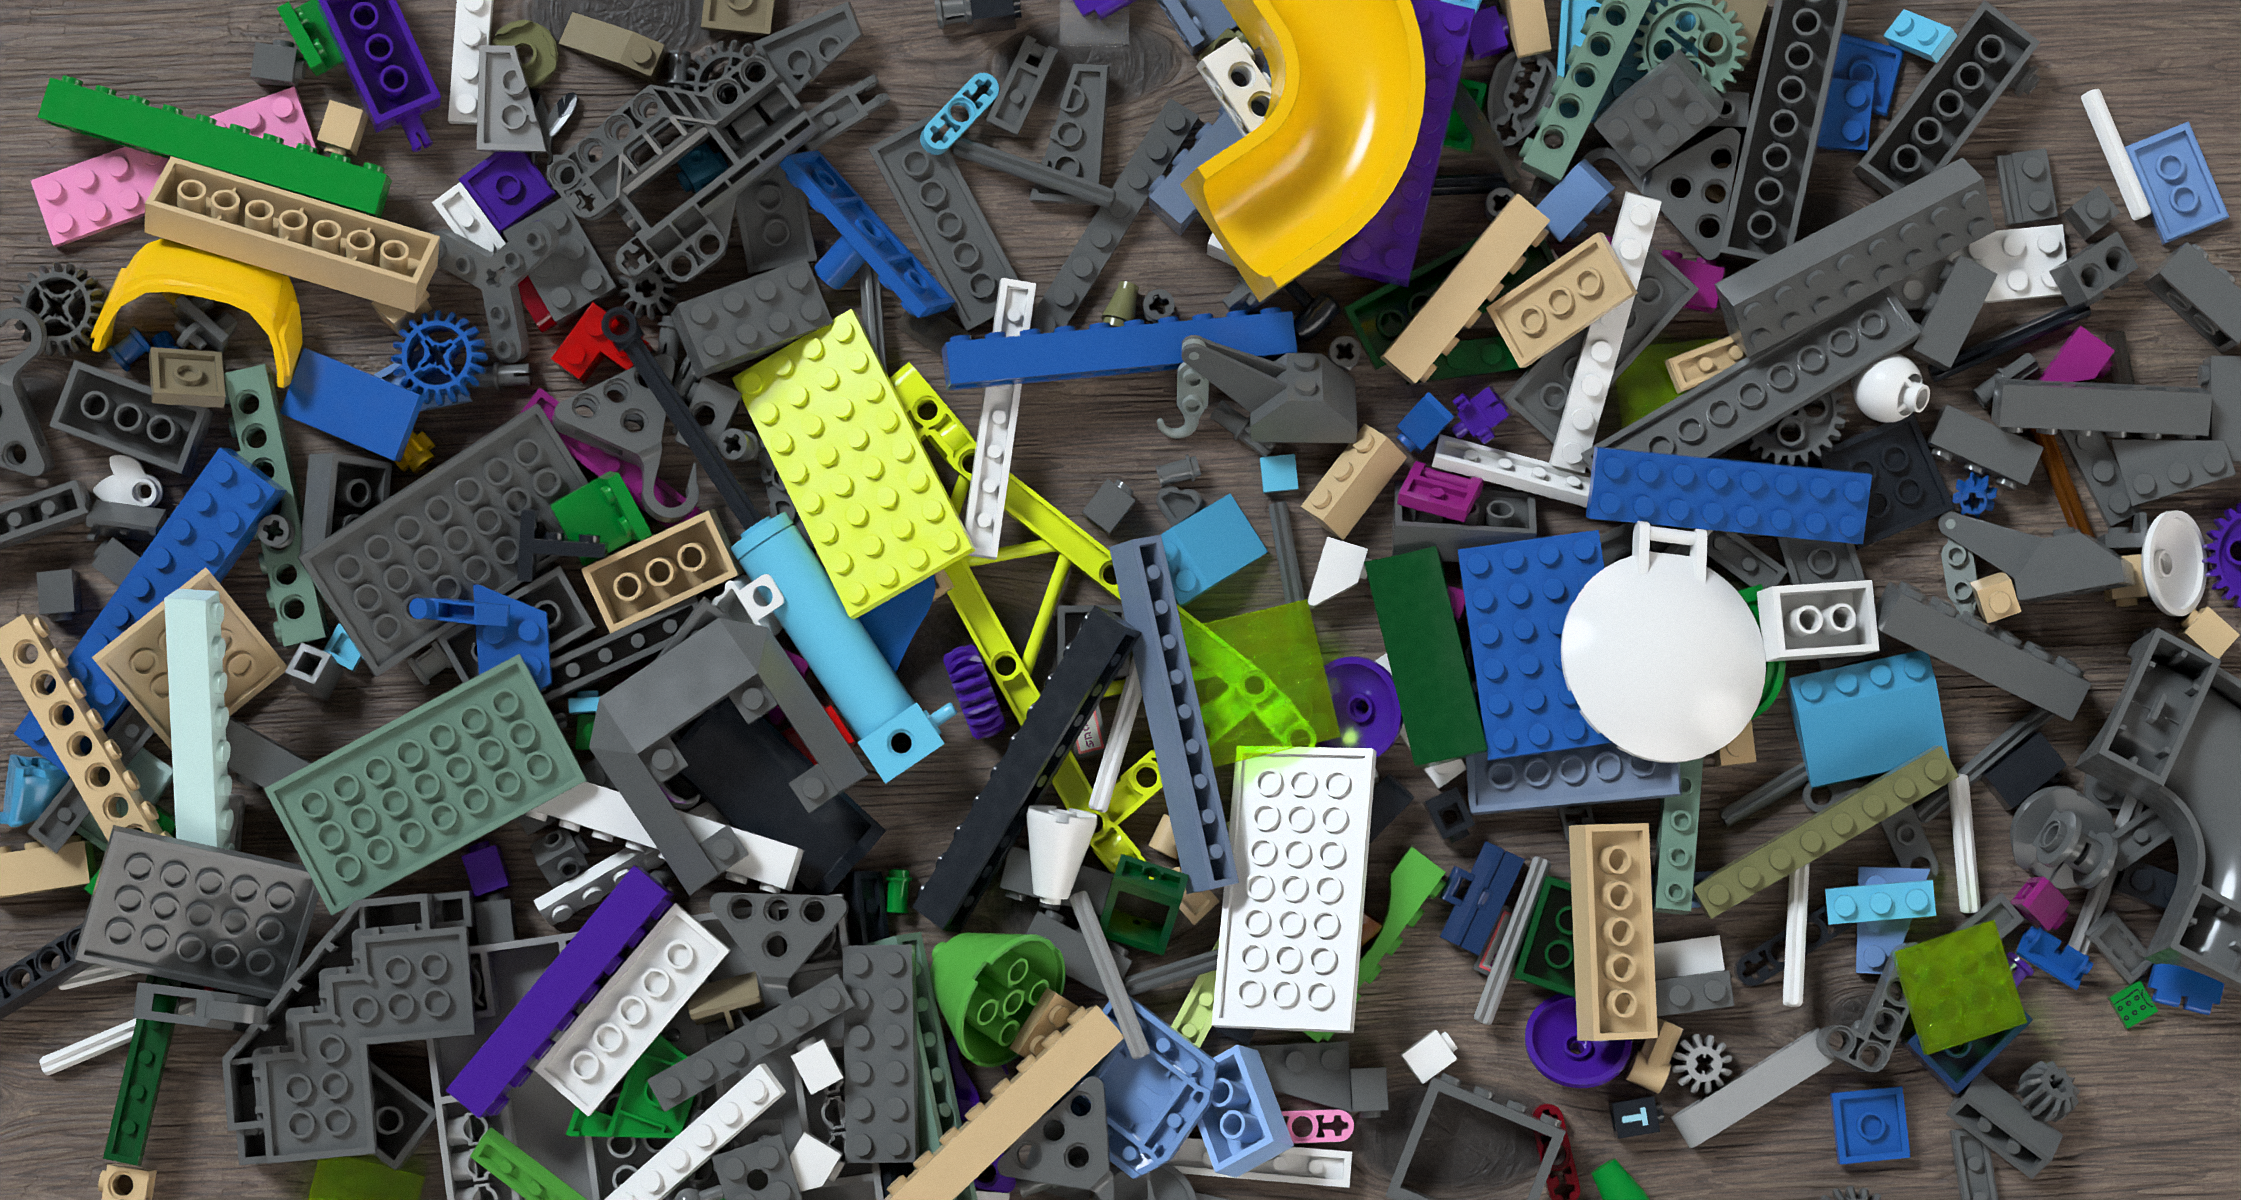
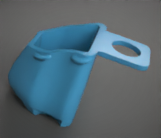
M10 755L3 812H0V824L18 827L37 820L70 780V776L46 758Z

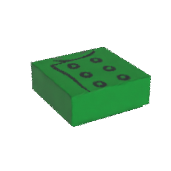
M2140 980L2108 997L2110 1004L2125 1029L2158 1012Z

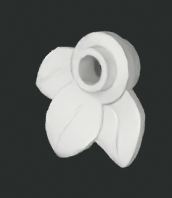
M127 455L111 456L110 467L114 475L103 479L93 489V492L102 501L143 507H155L163 497V486L160 480L151 474H146L142 464L137 459ZM143 485H148L151 488L152 494L150 497H145L141 493Z

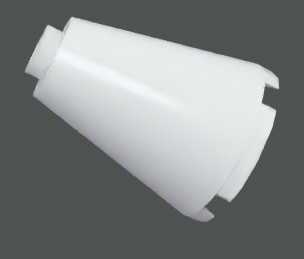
M1030 805L1027 813L1033 894L1040 896L1039 901L1041 903L1060 905L1061 899H1068L1095 831L1097 815L1074 808H1069L1068 811L1056 809L1057 806Z

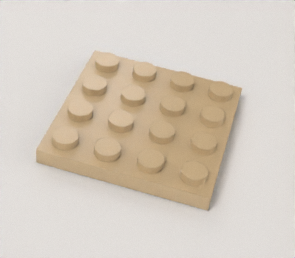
M205 567L179 589L219 591L220 603L224 607L221 638H224L226 643V651L222 659L223 672L227 675L224 704L228 708L229 716H231L281 676L288 666ZM162 601L92 658L172 751L165 604Z

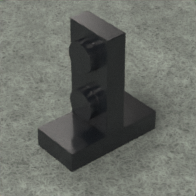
M540 509L521 510L517 581L532 582L536 580L537 554L595 558L608 557L609 542H600V535L579 534V540H566L565 533L543 532V538H538Z

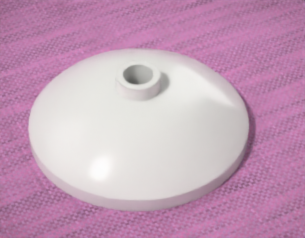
M2178 510L2163 512L2154 520L2145 535L2141 553V572L2146 590L2154 604L2169 616H2185L2191 613L2203 596L2207 577H2205L2207 564L2202 563V560L2207 558L2206 550L2202 548V545H2205L2203 536L2195 521L2187 513Z

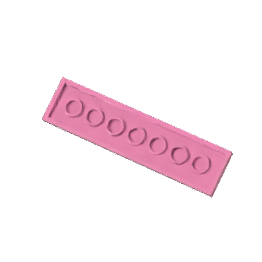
M295 87L210 116L216 119V125L229 129L230 124H236L250 129L249 135L263 138V134L267 133L284 139L283 144L296 148L297 143H302L318 149ZM123 147L31 180L53 246L57 248L144 217L145 202L169 159Z

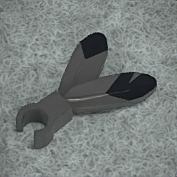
M531 88L529 91L548 150L546 154L549 155L546 163L551 165L553 163V138L561 131L576 110L578 96L574 92L564 95L549 114L542 96L535 89ZM532 153L531 157L535 166L538 165L537 158L542 153Z

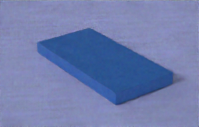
M304 348L280 413L393 461L401 462L422 407L424 396L326 355Z

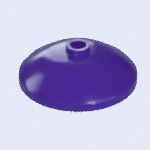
M1359 656L1336 659L1321 668L1309 686L1305 704L1306 718L1316 734L1317 743L1322 748H1369L1376 751L1377 758L1388 751L1397 740L1402 729L1403 717L1393 677L1377 662ZM1363 701L1368 704L1369 709L1367 713L1362 709Z
M1563 994L1552 996L1539 1004L1530 1015L1525 1030V1047L1532 1064L1546 1078L1567 1087L1590 1088L1612 1080L1623 1070L1631 1053L1632 1039L1577 1041L1576 999ZM1577 1049L1581 1051V1054H1574L1571 1050Z

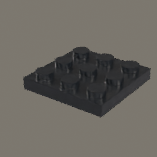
M1914 413L1900 421L1883 424L1833 445L1831 452L1821 450L1822 456L1818 464L1822 469L1872 474L1863 544H1854L1856 550L1955 509Z

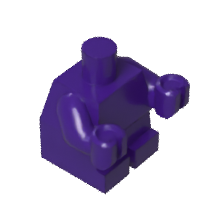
M1492 386L1487 387L1472 399L1462 393L1453 400L1454 405L1457 406V415L1462 421L1451 429L1458 439H1461L1470 432L1473 437L1476 436L1483 444H1486L1495 437L1492 428L1502 423L1512 413Z

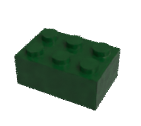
M1546 876L1514 978L1576 999L1571 883Z

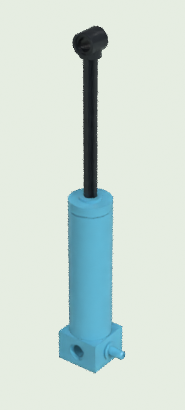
M615 307L608 310L601 321L604 335L613 343L619 353L623 351L626 353L745 529V532L740 535L742 539L735 543L730 550L736 559L740 560V565L752 582L764 574H769L784 596V603L772 611L858 738V744L886 784L945 744L939 736L942 732L938 726L955 716L957 710L949 702L929 715L927 710L922 711L918 703L914 702L858 618L853 620L848 616L828 573L797 527L793 525V521L787 512H782L772 519L770 516L764 519L761 517L643 342L642 338L645 334L640 328L636 317L623 307ZM618 317L627 318L630 323L629 330L623 335H615L611 331V324ZM766 586L757 587V590L767 605H769L773 598L771 590ZM898 733H906L912 740L911 748L905 753L896 752L891 745L892 738Z

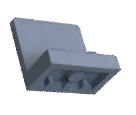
M1156 0L1191 55L1213 43L1228 27L1231 30L1238 27L1221 0Z

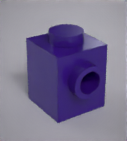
M1480 4L1475 15L1467 47L1472 62L1504 53L1508 47L1505 37L1506 34H1509L1508 23L1504 14H1498L1496 6L1487 8L1486 4Z

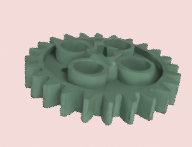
M1668 0V6L1666 7L1659 2H1655L1658 13L1656 15L1649 12L1645 13L1650 23L1648 26H1638L1645 34L1644 37L1635 38L1633 41L1642 46V50L1635 52L1633 56L1637 59H1644V62L1637 67V71L1650 72L1664 60H1661L1658 55L1659 49L1667 42L1672 43L1674 52L1680 49L1692 64L1699 63L1702 69L1701 74L1714 89L1717 88L1725 94L1727 91L1723 83L1726 80L1732 83L1737 82L1731 74L1733 70H1744V67L1737 63L1738 58L1748 57L1747 52L1739 49V45L1747 43L1748 38L1738 36L1737 34L1745 28V25L1743 23H1732L1738 16V13L1733 10L1725 14L1728 3L1724 0L1716 6V0ZM1689 14L1694 15L1696 18L1694 28L1691 31L1682 32L1680 28L1682 18ZM1672 28L1690 43L1695 42L1694 46L1716 63L1715 66L1710 67L1694 54L1687 53V49L1670 37L1666 30ZM1721 35L1723 38L1722 48L1718 52L1710 53L1707 48L1709 39L1712 36Z

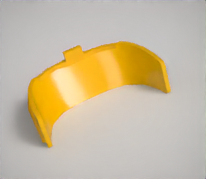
M164 238L147 243L134 255L126 268L120 269L91 334V338L95 339L92 351L100 352L106 349L112 342L118 310L121 306L145 293L172 292L228 303L250 313L268 334L274 351L277 387L285 388L291 384L303 342L300 308L294 286L288 275Z

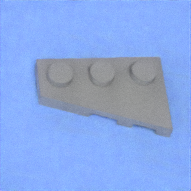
M479 45L476 150L484 152L548 153L517 48L515 46Z

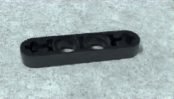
M1826 904L1808 914L1807 923H1815L1820 929V936L1816 942H1806L1805 956L1849 929L1854 923L1830 924L1828 926L1833 931L1828 934L1825 923L1818 918V915L1823 913L1824 919H1828ZM1786 929L1747 952L1736 961L1734 974L1740 983L1747 986H1756L1784 969L1785 961L1779 962L1772 957L1771 948L1778 941L1786 942ZM1763 950L1766 960L1774 968L1768 971V966L1763 965L1756 970L1758 976L1756 979H1753L1751 976L1744 977L1742 974L1746 969L1744 963L1749 961V963L1755 964L1761 961L1763 958L1758 953Z

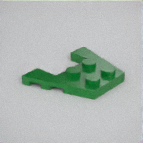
M659 1034L629 1069L613 1115L595 1109L590 1116H587L576 1106L566 1135L575 1137L675 1138L684 1130L696 1095L664 1112L647 1080L689 1056Z

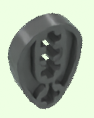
M1514 51L1503 57L1494 69L1488 88L1486 121L1490 139L1498 148H1512L1528 137L1537 127L1534 123L1542 107L1550 108L1554 96L1549 93L1557 79V73L1552 63L1544 55L1537 54L1517 58ZM1529 60H1534L1536 62L1535 68L1540 70V72H1533L1529 79V84L1534 87L1533 89L1527 88L1523 95V100L1528 103L1527 105L1521 104L1519 109L1512 106L1513 100L1509 99V95L1515 96L1517 94L1519 85L1515 83V79L1521 80L1525 74V68L1521 66V63L1528 64ZM1510 116H1512L1513 119L1510 125L1512 126L1511 132L1515 134V137L1509 136L1506 141L1500 139L1501 133L1496 129L1497 127L1503 128L1508 123Z

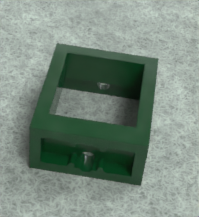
M1121 854L1100 920V926L1105 938L1164 956L1189 875ZM1118 892H1126L1170 906L1164 925L1113 910Z

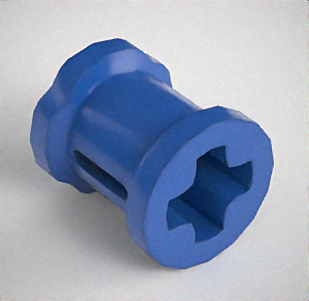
M135 326L129 329L130 333L115 346L109 345L106 348L114 360L126 372L131 370L130 365L145 352L150 353V347H152Z

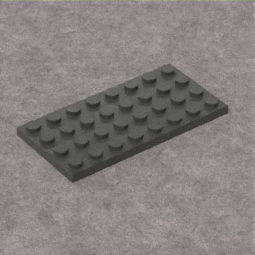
M535 404L297 558L372 674L377 677L459 624L457 622L413 618L409 611V606L413 599L433 597L474 601L473 585L479 584L498 593L505 594L523 582L517 581L521 510L540 509L538 538H543V532L564 533L550 505L586 485L588 481L541 406ZM537 554L536 573L563 555Z

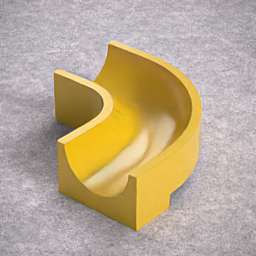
M1221 0L1253 49L1256 50L1260 47L1263 51L1271 75V98L1267 112L1255 130L1197 167L1180 185L1259 302L1318 264L1357 234L1380 210L1394 191L1405 171L1416 144L1423 116L1425 97L1423 45L1414 8L1410 0Z

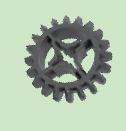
M736 40L731 41L729 51L723 41L717 43L718 53L712 47L707 46L705 53L708 59L705 60L698 55L694 58L696 63L700 65V68L698 70L691 67L688 68L687 72L695 76V81H685V87L694 89V92L702 93L717 81H708V78L714 68L722 62L728 60V65L724 67L722 75L724 76L739 64V60H744L750 56L763 58L764 52L758 50L752 54L753 46L749 43H745L740 51L739 41ZM768 60L767 62L773 66V63ZM764 67L754 68L753 71L757 82L762 81L766 75V69ZM725 91L722 95L723 104L733 103L737 99L738 92H733L734 95L731 97V93ZM759 102L753 106L764 120L769 118V115L763 110ZM729 124L726 129L732 135L734 128Z
M53 262L51 273L46 266L41 265L39 266V273L41 275L39 277L32 272L27 273V278L31 281L30 285L27 286L24 283H19L18 288L24 292L23 297L16 295L12 297V300L20 304L21 307L34 311L36 301L40 296L44 307L39 316L43 320L46 329L48 327L52 329L58 324H64L72 331L62 336L47 335L44 348L45 354L53 356L57 349L60 356L66 357L69 346L74 353L78 354L81 352L79 344L81 341L89 347L92 346L93 342L88 336L93 331L100 315L99 311L102 310L105 303L97 300L106 294L102 288L94 289L98 284L97 278L94 276L87 278L88 271L84 268L76 271L75 265L72 263H67L64 269H62L60 263ZM57 283L77 285L74 290H67L59 295H56L48 288ZM85 298L86 310L80 323L76 317V311L83 303L81 299ZM51 299L63 305L64 314L69 320L57 314L56 305ZM17 321L14 324L15 329L19 331L25 330L21 338L25 342H30L31 331L25 322Z

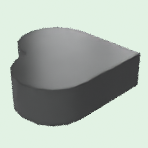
M1165 486L1158 491L1156 504L1171 527L1199 512L1202 499L1195 490L1184 489L1180 491L1177 487Z

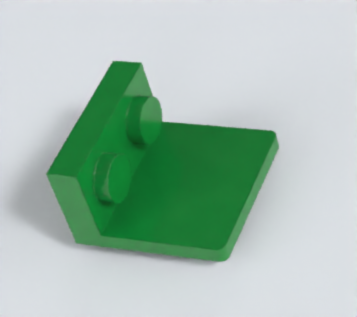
M310 0L295 9L289 1L277 7L284 23L316 77L343 63L318 10L317 0Z
M609 471L550 505L568 540H579V534L600 535V542H609L608 553L632 539L642 541L652 535L623 479L617 472ZM577 556L580 563L584 566L599 559Z

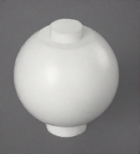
M1894 353L1886 356L1851 378L1853 396L1857 406L1866 416L1879 422L1900 421L1912 414L1913 411H1923L1929 401L1930 389L1927 385L1923 384L1919 369L1910 359L1901 354Z

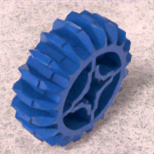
M440 310L435 311L434 321H431L427 313H422L421 319L423 324L418 325L414 319H411L409 325L413 330L410 333L404 329L399 331V334L406 339L405 342L397 341L393 343V347L402 352L401 354L391 356L393 363L402 364L395 368L393 373L396 377L405 376L399 383L401 387L407 389L412 386L410 389L412 392L418 394L423 392V403L429 404L434 395L438 406L444 405L445 395H448L449 400L453 404L457 403L456 392L460 390L465 397H468L470 392L465 386L468 383L475 387L480 385V382L473 375L474 373L485 374L486 369L481 365H477V362L486 361L488 356L486 353L476 351L482 349L486 344L483 339L474 340L478 336L479 331L476 327L467 330L469 321L465 317L456 324L457 315L454 312H450L445 321ZM435 332H450L458 337L453 341L449 339L444 343H437L429 335ZM420 342L424 348V356L417 363L419 367L413 370V353ZM430 346H432L437 352L440 351L442 354H444V363L448 366V371L443 367L442 364L439 365L437 362H435L436 359L433 356L434 353L430 349ZM465 346L467 353L466 363L461 373L458 374L454 367V361L461 354L460 349ZM435 373H442L447 376L450 382L432 385L424 383L420 379L426 375L430 377Z

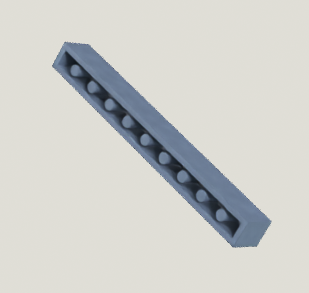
M1155 535L1111 546L1109 549L1125 621L1142 632L1132 648L1181 870L1182 873L1189 875L1186 893L1191 894L1239 883L1161 535Z

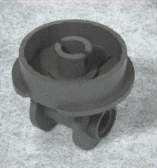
M2053 786L2035 792L2019 806L2012 819L2010 843L2016 864L2023 870L2029 869L2038 877L2044 876L2057 889H2067L2078 885L2084 889H2089L2096 886L2112 871L2118 852L2117 839L2110 835L2115 831L2111 813L2103 806L2097 807L2082 793L2067 786Z

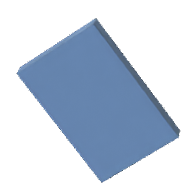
M2189 121L2125 147L2150 206V217L2162 245L2229 218Z

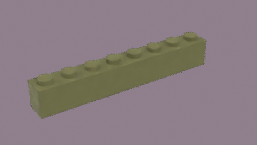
M1935 745L1694 883L1693 894L1706 917L1712 919L1958 778L1959 775L1942 746Z

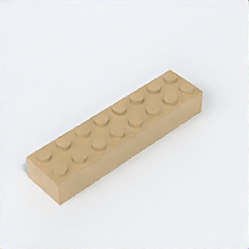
M172 156L145 202L144 233L415 313L438 266L440 236Z

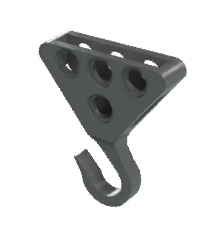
M1726 128L1659 166L1648 170L1640 177L1615 149L1597 148L1587 153L1581 159V161L1586 159L1591 165L1602 159L1615 162L1643 196L1662 202L1660 211L1702 258L1716 260L1720 256L1719 251L1727 220L1740 145V134L1736 129ZM1718 150L1727 151L1732 158L1731 164L1725 169L1714 167L1711 162V156L1714 152ZM1677 179H1684L1691 186L1690 193L1684 198H1677L1670 191L1671 184ZM1714 184L1722 186L1726 193L1724 200L1717 204L1710 203L1705 197L1706 189ZM1607 206L1605 210L1613 214L1611 208ZM1706 219H1713L1718 223L1720 231L1713 238H1705L1699 232L1700 223Z
M13 307L0 311V329L9 320L19 319L29 327L31 342L22 353L0 366V405L2 406V415L0 417V466L26 475L38 476L50 472L55 466V460L20 375L22 370L44 350L47 341V331L43 320L34 311L24 307ZM18 444L26 450L27 457L24 462L19 461L15 456V447Z
M668 354L655 356V360L672 383L675 367L674 359ZM635 367L557 404L551 420V424L556 431L640 467L642 471L641 501L651 517L661 522L675 523L687 518L692 513L699 498L696 463L692 466L686 488V501L682 505L674 508L665 507L654 496V483L663 449L661 439L666 412L651 390L639 384L638 378L641 375ZM618 392L623 396L624 401L620 403L612 402L607 397V393ZM587 407L593 412V416L589 418L581 417L576 412V408ZM635 422L640 426L641 431L637 433L629 432L624 427V423Z
M719 892L714 894L709 902L711 910L762 978V983L780 1005L792 999L789 992L790 980L847 914L849 909L848 903L844 898L826 895ZM740 899L749 900L753 906L751 916L744 920L737 918L734 914V905ZM776 900L785 901L789 907L787 917L781 921L774 920L769 912L771 904ZM812 901L821 902L825 908L823 918L817 922L810 921L805 914L807 905ZM775 936H782L788 945L786 953L780 957L773 956L768 949L769 941ZM738 1010L744 1025L750 1023L751 1020L742 1010ZM803 1035L769 1054L778 1055L792 1050L800 1042Z
M138 982L133 1018L246 1032V1029L251 1024L266 1025L267 1006L270 1003V999ZM154 993L197 999L195 1015L187 1016L152 1011Z
M1097 1077L1086 1078L999 1159L997 1164L999 1173L1005 1177L1087 1189L1095 1192L1100 1200H1115L1114 1174L1110 1166L1104 1082ZM1078 1096H1086L1091 1102L1089 1113L1082 1117L1076 1116L1071 1109L1072 1101ZM1053 1120L1060 1121L1065 1128L1063 1137L1058 1141H1051L1045 1135L1046 1125ZM1025 1145H1033L1038 1151L1037 1161L1030 1166L1022 1164L1019 1160V1151ZM1075 1147H1084L1089 1153L1088 1163L1081 1168L1074 1167L1069 1160V1154ZM1148 1180V1200H1156L1151 1180Z

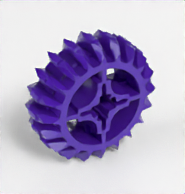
M970 644L965 647L960 646L952 649V652L944 655L943 661L972 736L979 740L997 735V732L1005 729L1006 723L977 648Z

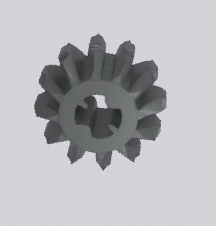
M659 263L653 266L650 271L648 270L639 276H632L631 279L626 277L619 278V283L628 288L618 291V297L620 299H628L624 303L623 308L629 311L635 308L634 316L637 319H641L645 310H647L649 319L655 320L656 314L654 309L659 308L661 313L666 315L668 309L663 304L664 301L673 304L676 302L675 296L667 292L676 290L678 288L677 283L667 282L670 277L665 271L660 273L661 265ZM650 283L653 288H656L655 292L651 291L652 296L645 298L643 293L639 292L640 288L644 290L643 284Z
M2040 1061L2033 1064L2021 1075V1078L2018 1080L2020 1088L2016 1093L2024 1098L2021 1106H2028L2031 1109V1117L2039 1115L2043 1123L2051 1120L2056 1123L2058 1120L2064 1119L2075 1109L2079 1103L2077 1095L2080 1090L2073 1085L2075 1078L2069 1077L2066 1074L2065 1067L2058 1069L2054 1061L2048 1063Z

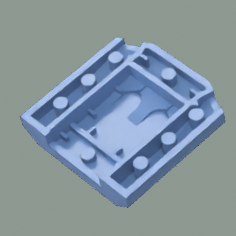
M1128 995L1150 1053L1145 1057L1133 1059L1125 1038L1122 1039L1046 1112L1050 1113L1086 1078L1097 1077L1105 1084L1110 1161L1131 1178L1137 1179L1171 1161L1213 1101L1219 1062ZM1109 1001L1102 1011L1122 1033ZM1086 1096L1076 1097L1071 1104L1072 1112L1079 1117L1087 1115L1091 1109L1090 1100Z

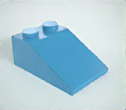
M1231 494L1226 495L1161 534L1176 604L1181 608L1268 553Z

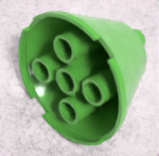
M967 932L956 935L948 942L938 943L932 951L933 963L930 968V978L935 999L961 1052L966 1058L979 1066H1000L1020 1056L1011 1050L1010 1046L1046 988L1062 996L1065 984L1064 958L1061 951L1049 939L1034 934Z

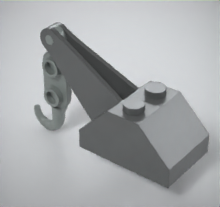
M1190 335L1183 339L1182 360L1184 362L1177 370V406L1185 418V424L1179 428H1170L1165 425L1162 418L1157 419V426L1162 434L1175 439L1185 438L1197 429L1199 418L1208 406L1210 381L1250 412V442L1356 443L1355 380L1322 353H1286L1273 362L1215 343L1198 335Z
M1946 512L1939 519V529L1948 538V542L1943 547L1941 553L1947 593L1960 615L1963 614L1964 610L1975 614L1977 606L1970 582L1979 580L1974 553L2015 578L2018 601L2031 604L2136 585L2133 564L2093 536L2081 533L2080 529H2074V527L2053 530L2054 537L2041 538L1956 512Z

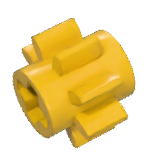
M412 430L401 462H394L403 472L410 468L414 473H418L435 458L430 452L435 447V444L423 431L416 435Z

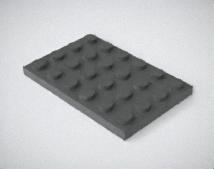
M113 825L74 953L75 960L273 1000L296 970L320 893L304 865Z

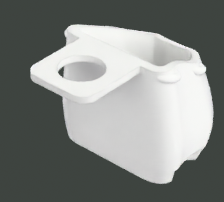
M764 574L753 582L748 575H741L733 581H728L725 584V589L712 600L715 605L731 615L733 621L768 627L773 635H777L783 628L772 611L784 603V596L769 574ZM766 586L771 590L773 598L769 605H767L757 587Z

